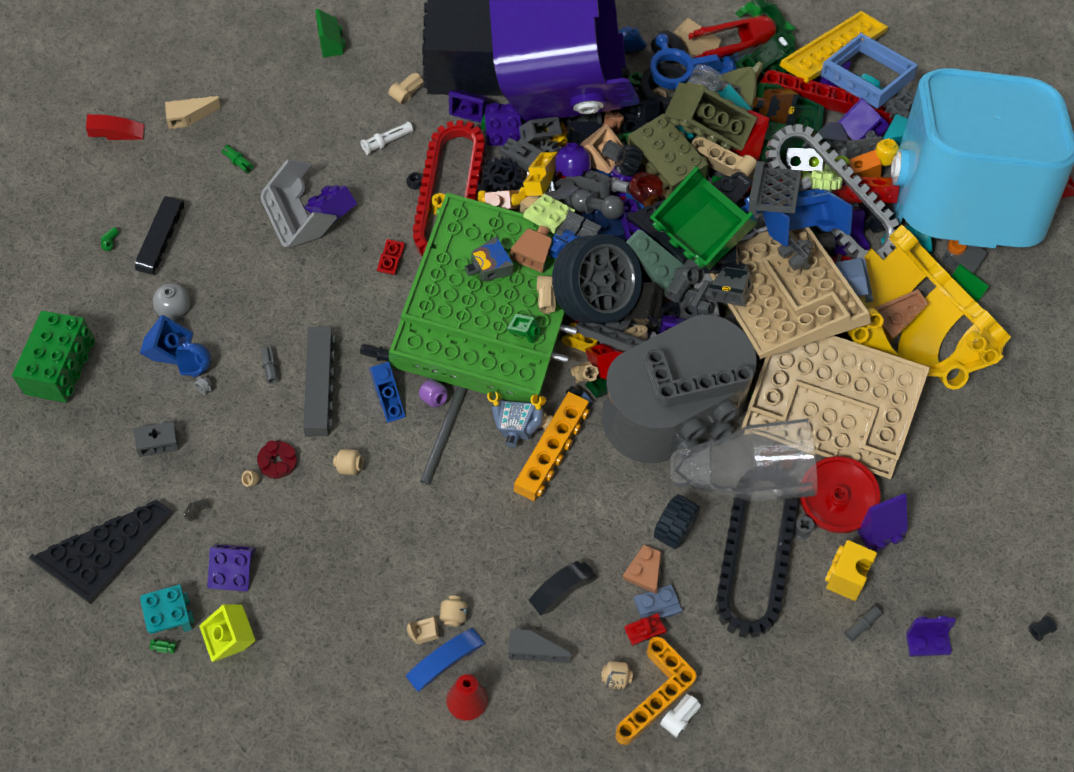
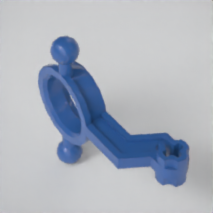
M659 34L655 39L657 46L661 47L662 50L653 55L650 68L652 78L663 88L676 89L679 82L686 84L692 73L709 70L711 74L720 77L724 73L737 69L733 58H730V56H726L722 60L717 54L691 59L683 50L668 48L669 38L667 35ZM664 61H676L685 66L687 72L682 77L670 79L658 72L657 65Z

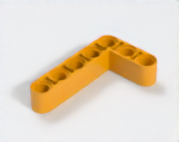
M653 637L648 643L646 652L647 656L669 679L618 724L615 737L617 742L622 745H628L634 741L694 685L696 679L694 669L661 637ZM657 646L662 651L655 652L652 650V647ZM673 661L676 666L669 667L666 662ZM681 676H687L691 681L684 682ZM672 689L676 694L673 696L668 695L666 690ZM656 702L660 704L661 708L654 709L651 703ZM642 716L646 721L640 723L636 721L635 717ZM628 730L631 735L625 737L621 735L620 731Z

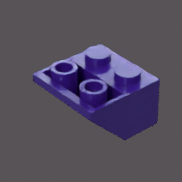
M862 98L837 122L841 123L845 133L852 140L866 139L868 131H874L877 137H880L890 126Z
M327 185L321 189V193L318 196H313L307 201L308 204L304 206V209L310 214L316 212L336 215L337 219L335 221H337L353 208L357 202L346 186Z

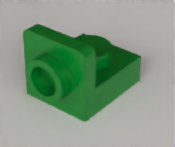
M515 314L507 330L510 334L526 336L529 343H534L540 334L541 328L535 317Z

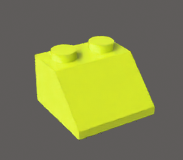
M223 604L199 625L212 662L244 651L256 641L243 605Z

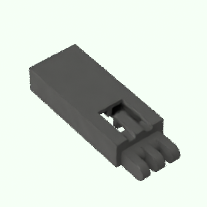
M511 138L499 150L501 155L511 158V163L516 161L517 166L528 172L529 166L541 152H544L522 139L517 142ZM555 169L551 182L555 183L562 175V172L559 171L557 173Z

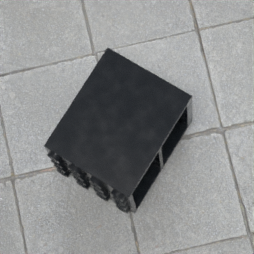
M428 0V2H424V13L427 14L423 17V27H425L423 30L424 41L422 43V54H424L423 77H426L423 80V88H427V94L449 95L451 90L457 89L483 96H504L499 87L494 65L489 0Z

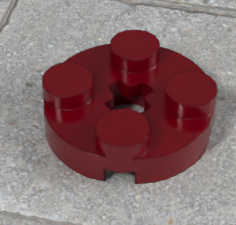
M268 441L261 448L257 456L258 467L262 474L271 479H280L290 475L297 465L295 449L282 441ZM280 456L282 462L274 464L273 458Z

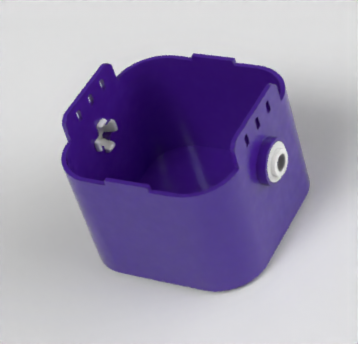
M489 0L493 58L497 80L501 92L523 120L528 122L535 119L552 117L561 119L620 110L623 107L636 105L640 102L630 80L623 78L622 68H626L623 33H619L615 0Z

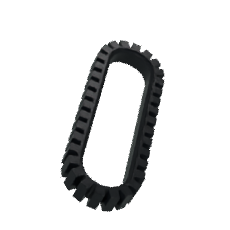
M763 466L755 467L754 472L750 469L745 473L744 477H741L734 493L715 608L716 614H720L719 621L722 626L729 623L727 631L734 634L736 629H739L738 637L746 638L749 631L751 638L759 637L761 632L764 635L770 631L771 626H774L782 606L781 601L788 568V555L791 548L790 543L795 523L798 493L797 488H793L794 482L791 478L784 480L785 472L780 470L777 475L774 474L775 467L768 466L766 473ZM768 483L775 486L783 496V509L766 613L761 619L749 622L741 620L733 614L730 608V594L748 491L754 485Z

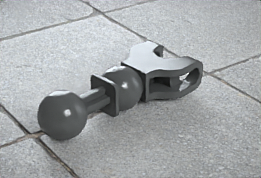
M560 178L555 182L556 191H546L544 193L578 212L590 214L595 209L601 210L602 214L611 220L619 218L625 208L622 199L617 196H608L604 200L597 199L596 191L590 192L586 189H580V187L574 185L572 180Z

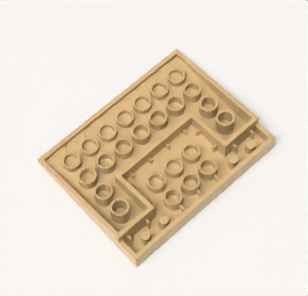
M809 227L789 230V236L795 242L798 240L802 242L809 240L812 243V248L810 249L812 254L808 260L811 267L807 270L801 267L794 271L790 267L788 260L793 256L790 255L783 259L779 255L778 248L782 244L770 237L768 230L738 243L740 263L746 264L749 268L752 288L746 307L732 304L727 305L744 333L748 336L760 359L871 324L868 310ZM709 273L708 275L714 281L719 274Z
M834 335L765 358L741 429L825 458L840 456L854 459L866 466L872 474L890 480L930 367Z

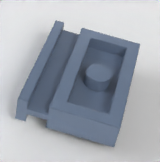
M672 585L659 588L657 594L647 592L633 597L641 618L658 613L660 620L682 613V608H680Z

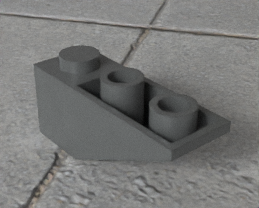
M829 122L817 132L823 137L818 143L821 145L826 141L831 146L827 150L839 151L849 141L841 123ZM807 142L802 145L804 148H812Z

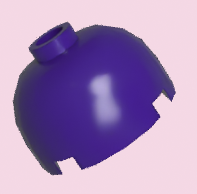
M576 143L567 144V146L558 151L555 157L556 172H562L563 176H581L583 171L587 170L589 172L592 168L588 150Z

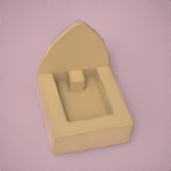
M434 617L408 623L407 633L416 644H422L439 638L437 621Z

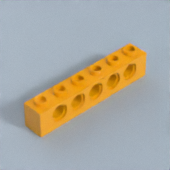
M570 392L567 393L516 479L514 492L534 502L537 496L541 497L546 488L544 484L546 481H551L555 473L553 470L555 465L559 466L564 457L562 453L564 450H569L573 441L571 440L572 436L579 433L581 429L580 422L582 419L586 420L590 413L588 409L589 401ZM572 415L575 418H568L567 416ZM563 430L566 431V433L562 434L558 431ZM554 445V446H556V447H558V448H556V449H551L549 446ZM547 461L548 464H541L540 462ZM537 476V477H539L540 479H538V480H533V479H531V477Z

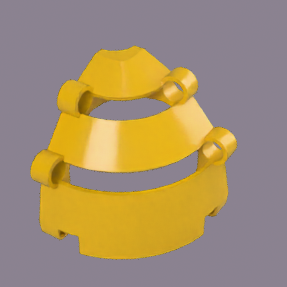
M901 224L889 236L890 241L896 248L884 260L872 248L863 257L866 261L873 302L866 303L864 296L858 298L868 310L871 324L849 330L847 333L855 343L930 367L927 376H937L949 389H960L967 383L970 372L996 364L1004 357L1002 354L1003 348L1011 336L985 309L968 295L918 243L919 241ZM927 276L936 288L925 298L928 302L927 307L903 329L897 353L891 347L883 331L884 319L882 315L874 308L910 293ZM965 315L973 325L962 336L950 357L939 362V348L945 335L956 321ZM958 368V375L954 379L947 380V374L952 369Z

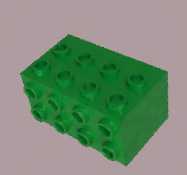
M41 310L12 373L13 379L23 394L63 403L68 402L69 398L73 395L76 381L80 379L83 365L88 360L89 351L95 344V337L85 319Z

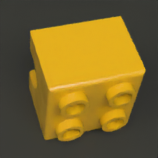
M847 540L844 546H839L830 570L825 578V581L828 582L826 588L856 601L865 585L867 573L872 563H874L877 553Z

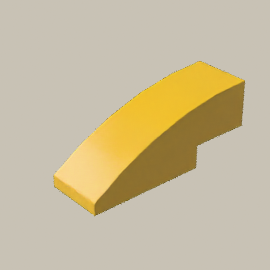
M541 152L529 166L530 175L523 182L526 196H542L546 192L555 171V157L558 152Z

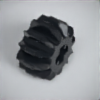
M627 144L623 146L616 157L615 170L623 176L631 177L635 175L643 159L642 151L634 145Z

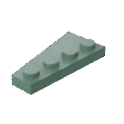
M637 230L626 243L635 252L639 263L662 295L667 297L665 295L666 290L674 280V272L677 268L682 267L683 264L645 232Z

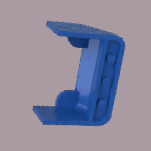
M817 188L799 191L795 213L762 211L769 236L783 246H788L789 230L818 226L826 232L839 229L847 235L851 234L853 206L826 189L821 190Z

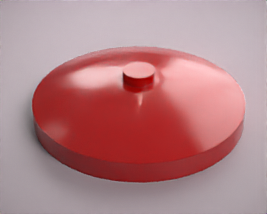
M829 457L818 461L806 472L800 487V502L807 517H810L818 527L832 533H851L860 530L862 527L861 523L868 509L880 503V489L875 476L862 463L847 457Z

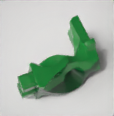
M752 0L735 12L739 18L746 14L755 17L761 16V13H766L776 24L775 34L783 30L793 42L796 41L792 33L796 30L795 27L784 19L776 4L771 3L769 0Z

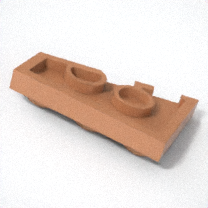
M917 289L874 308L884 319L882 328L890 342L927 307L928 302Z

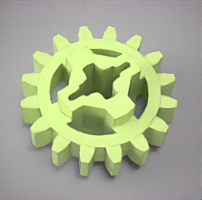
M813 170L812 173H804L802 175V179L806 177L811 179L812 186H810V189L819 188L832 192V189L842 188V177H838L828 170Z

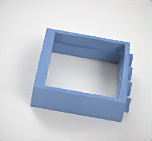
M860 33L823 62L821 76L858 98L864 99L867 103L878 109L915 78L918 64ZM860 51L901 75L881 90L844 69L841 65Z

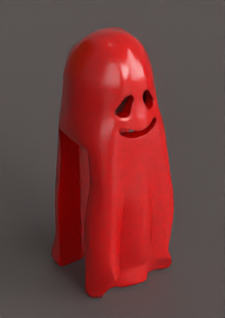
M755 16L714 26L701 27L689 33L688 37L691 40L738 28L740 43L708 50L694 56V58L717 54L721 59L768 42L776 33V24L768 16Z

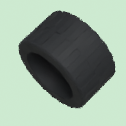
M672 63L657 65L658 72L670 79L682 77L687 72L685 69ZM649 67L641 76L639 94L659 100V116L665 115L672 97H662L651 90L659 85L652 78L651 68Z

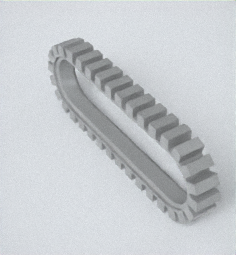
M795 124L777 131L772 136L774 139L769 140L767 145L772 150L766 151V159H773L772 162L767 163L768 167L787 169L780 160L779 154L780 147L786 139L798 137L806 141L839 177H842V181L882 222L885 227L886 238L883 245L875 250V252L884 260L893 251L891 248H896L889 239V236L895 231L893 227L899 225L897 218L889 220V217L893 214L890 209L881 211L885 204L881 200L873 202L878 197L874 192L865 194L870 188L866 184L857 185L862 181L858 175L852 178L849 177L854 171L851 167L842 169L846 164L842 158L835 162L834 159L838 156L835 150L829 153L826 152L831 146L826 141L821 145L818 143L823 138L819 133L810 136L814 129L808 126L803 129V125ZM833 229L828 232L832 238L840 236L836 240L839 246L848 244L843 249L847 254H852L855 251L853 259L863 258L867 254L868 250L860 247L850 235L845 234L839 229Z

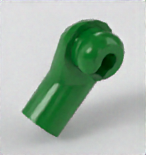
M112 227L101 237V248L104 251H111L113 249V239L119 234L115 227Z

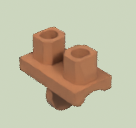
M607 111L603 125L607 124L613 133L618 135L620 134L624 117L621 113Z

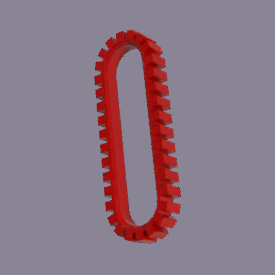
M457 120L455 126L453 121L447 122V128L442 125L438 127V133L433 132L431 136L432 141H429V150H427V159L425 160V168L423 170L424 177H422V186H420V196L418 197L419 205L416 208L417 214H415V224H413L412 229L415 246L421 256L424 255L428 244L426 234L442 148L452 138L465 137L473 142L464 197L478 201L477 182L481 185L486 146L483 133H481L479 127H474V123L469 121L465 125L464 120Z

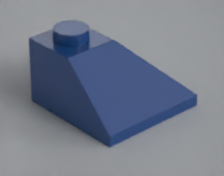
M161 315L144 337L140 354L152 361L176 364L177 346L182 345V343L191 342L193 332L168 317Z

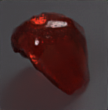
M638 172L629 182V193L636 201L644 205V201L650 195H658L659 200L663 191V182L651 173Z

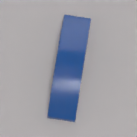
M473 628L468 629L429 654L406 675V678L416 691L419 692L432 683L442 672L466 655H471L485 643Z

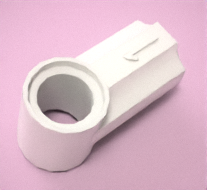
M687 694L674 710L671 709L665 715L660 725L677 738L680 731L686 728L688 721L695 715L701 705L697 699Z

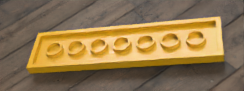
M860 11L781 60L780 66L795 76L803 78L808 83L810 80L821 75L824 61L860 33L875 40L887 32L888 26Z

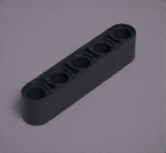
M164 196L136 258V271L155 275L154 271L159 267L162 260L160 257L162 253H165L169 244L167 241L172 237L175 230L174 225L178 223L181 216V209H184V200Z

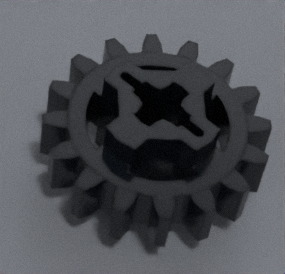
M504 156L501 157V160L494 157V162L489 160L488 166H484V184L487 181L488 189L493 188V192H497V190L510 191L511 188L516 190V185H520V179L522 178V173H520L521 167H517L516 161L511 163L510 157L507 160H504Z

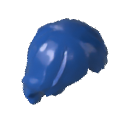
M630 26L619 30V33H623L626 54L646 49L647 42L643 40L637 27L632 29Z
M187 342L177 346L176 364L181 375L196 377L210 367L211 354L204 345Z

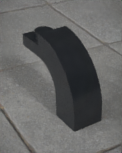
M573 562L544 582L528 601L542 616L552 612L571 592L581 586L594 582L598 576L586 562Z

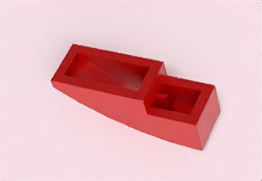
M87 114L86 131L88 137H107V140H143L144 124L116 116Z

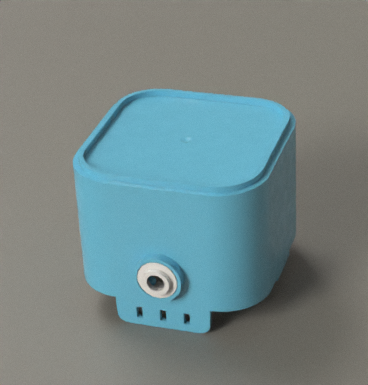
M952 68L937 69L922 76L900 147L891 165L893 184L899 186L897 203H893L895 218H897L898 223L901 224L904 217L911 227L925 235L941 239L958 240V243L961 245L996 248L997 245L1030 247L1042 242L1047 235L1074 166V133L1063 97L1051 85L1030 77Z

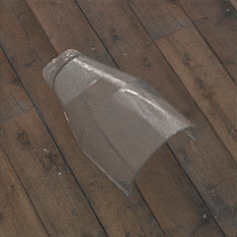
M809 418L748 425L743 427L744 430L734 434H725L726 437L717 441L713 439L689 449H680L671 455L670 476L673 484L678 487L691 486L696 490L751 502L817 496L816 457Z

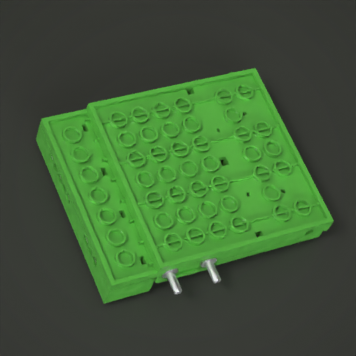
M446 192L441 208H437L436 215L438 217L389 350L390 367L483 394L492 392L494 397H496L495 392L499 391L502 395L501 399L511 402L531 403V397L538 395L539 402L551 359L565 363L569 360V356L554 352L560 331L575 335L578 331L577 328L562 324L565 312L559 306L557 299L555 312L544 314L539 311L537 276H552L556 259L548 255L543 273L511 260L513 263V273L510 276L486 282L482 281L478 273L468 276L465 266L472 263L471 254L473 250L497 237L510 258L511 248L527 229L537 232L539 225L524 218L522 213ZM549 231L547 236L552 239L555 234ZM515 314L535 317L541 330L534 343H529L526 336L510 334L507 327Z

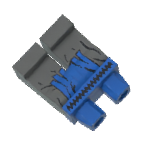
M569 210L563 224L552 238L549 255L556 259L567 243L582 236L599 235L601 226L588 219L584 222V217Z

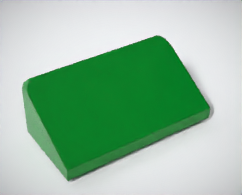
M961 264L951 276L976 302H979L985 296L989 285Z

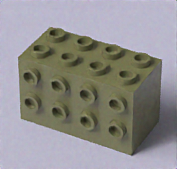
M689 81L686 84L679 82L664 115L670 119L669 123L678 127L680 125L684 127V131L690 134L695 133L697 137L706 138V140H710L729 151L730 149L743 150L757 117L748 113V110L734 105V102L720 97V94L708 90L706 86Z
M662 114L628 135V144L634 145L642 151L643 159L641 160L639 170L652 182V185L662 197L667 199L696 166L700 168L706 179L708 162L704 156H700L695 146L686 140L683 132L678 131L675 125L669 123L670 119Z

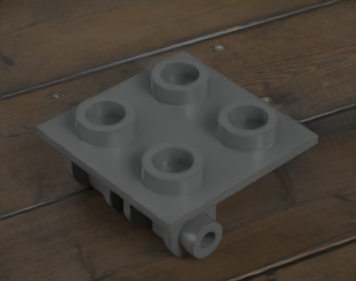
M868 131L866 139L847 141L846 157L850 160L875 150L877 143L882 141V136L877 137L874 131Z

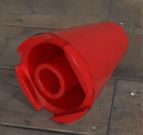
M465 674L460 676L448 690L446 705L455 718L463 721L474 720L485 712L488 705V695L485 688L474 676Z

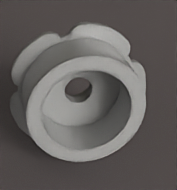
M198 377L194 383L195 388L203 395L212 390V383L206 377Z

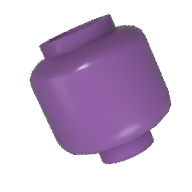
M429 379L421 385L419 397L427 405L438 407L447 400V389L437 380Z

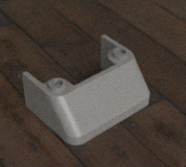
M287 159L261 193L263 206L284 247L292 248L320 238L337 219L336 215L312 212L308 217L299 199L305 190L302 176L311 167V164L308 162Z

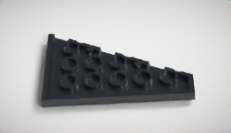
M739 171L729 177L720 178L719 181L711 184L733 203L737 204L752 188L753 181ZM666 199L656 202L652 206L643 207L639 211L630 212L626 218L683 264L687 259L683 255L684 250L680 247L676 249L669 242L670 238L663 231L659 232L652 226L653 221L650 216Z
M154 500L143 507L134 509L129 514L122 517L117 516L104 522L102 525L92 527V530L79 536L76 534L61 541L59 544L51 545L47 550L36 555L33 553L29 558L64 586L91 604L173 513L172 510L161 502Z

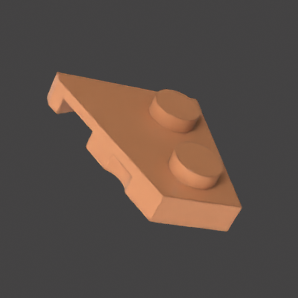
M643 545L623 574V578L632 584L657 594L659 589L658 578H660L659 568L662 562L661 552Z

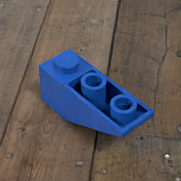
M386 362L368 368L387 423L405 418L390 363Z

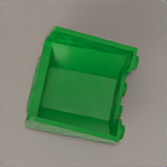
M697 166L650 216L653 221L652 226L659 232L663 231L670 238L669 242L676 249L678 247L682 248L685 257L690 261L694 259V262L701 269L705 267L708 270L758 224L752 212L746 214L707 181Z

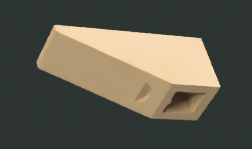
M219 96L165 102L169 129L187 127L220 109Z

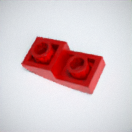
M386 239L377 272L390 275L396 274L405 243Z

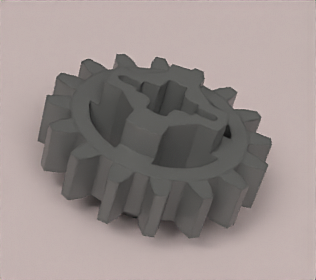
M906 87L905 90L901 89L882 105L887 107L885 113L889 112L890 118L898 114L908 119L910 114L908 111L911 110L914 101V91L908 92Z

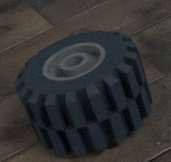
M680 494L675 495L667 504L657 522L654 538L673 549L680 547L698 517L700 506Z

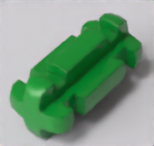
M153 638L149 648L151 651L155 649L156 652H170V654H174L176 644L175 642L169 643V641L160 639L156 641Z

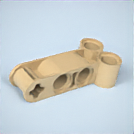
M697 137L692 141L700 156L706 158L709 167L727 176L740 171L753 181L757 163L753 157L749 155L741 157L703 137Z

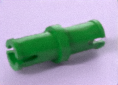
M229 144L225 145L224 148L228 151L222 149V154L228 157L234 166L240 167L247 174L250 173L251 170L247 167L253 169L254 165L245 159L241 152H237Z

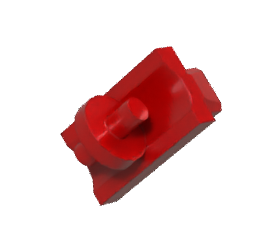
M658 613L624 626L632 646L666 633Z

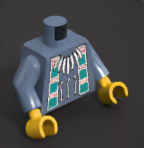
M496 391V399H494L493 393L489 392L487 398L490 402H493V418L497 429L504 437H507L505 443L507 446L517 447L519 439H530L532 433L542 425L543 408L541 405L546 403L544 396L539 397V402L538 395H533L531 403L502 401L499 404V400L502 398L501 393Z

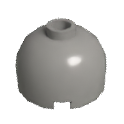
M167 283L160 286L152 299L155 313L158 316L164 315L171 320L182 318L191 307L189 293L183 286L176 283Z

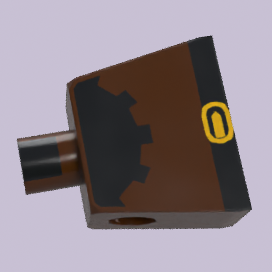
M790 88L766 89L763 98H754L753 107L760 108L759 114L769 117L770 121L790 125L799 94Z

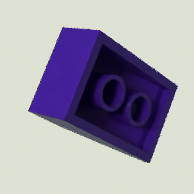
M905 493L868 509L861 523L862 527L858 530V534L866 548L879 552L886 548L887 544L893 543L895 545L904 540V536L908 531L907 497Z

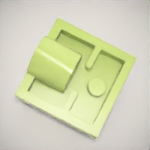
M543 194L524 211L523 217L539 226L546 227L555 234L566 219L569 210L574 213L575 210L551 196Z

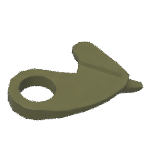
M758 62L753 68L744 67L720 75L719 79L739 86L741 88L740 96L753 109V100L756 97V80L763 64Z

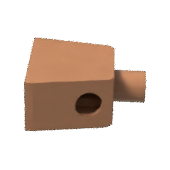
M539 226L537 232L527 229L512 246L510 259L543 273L552 239L547 236L549 230L544 226Z

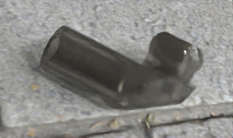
M208 498L189 503L184 512L185 519L193 521L198 516L200 510L210 508Z

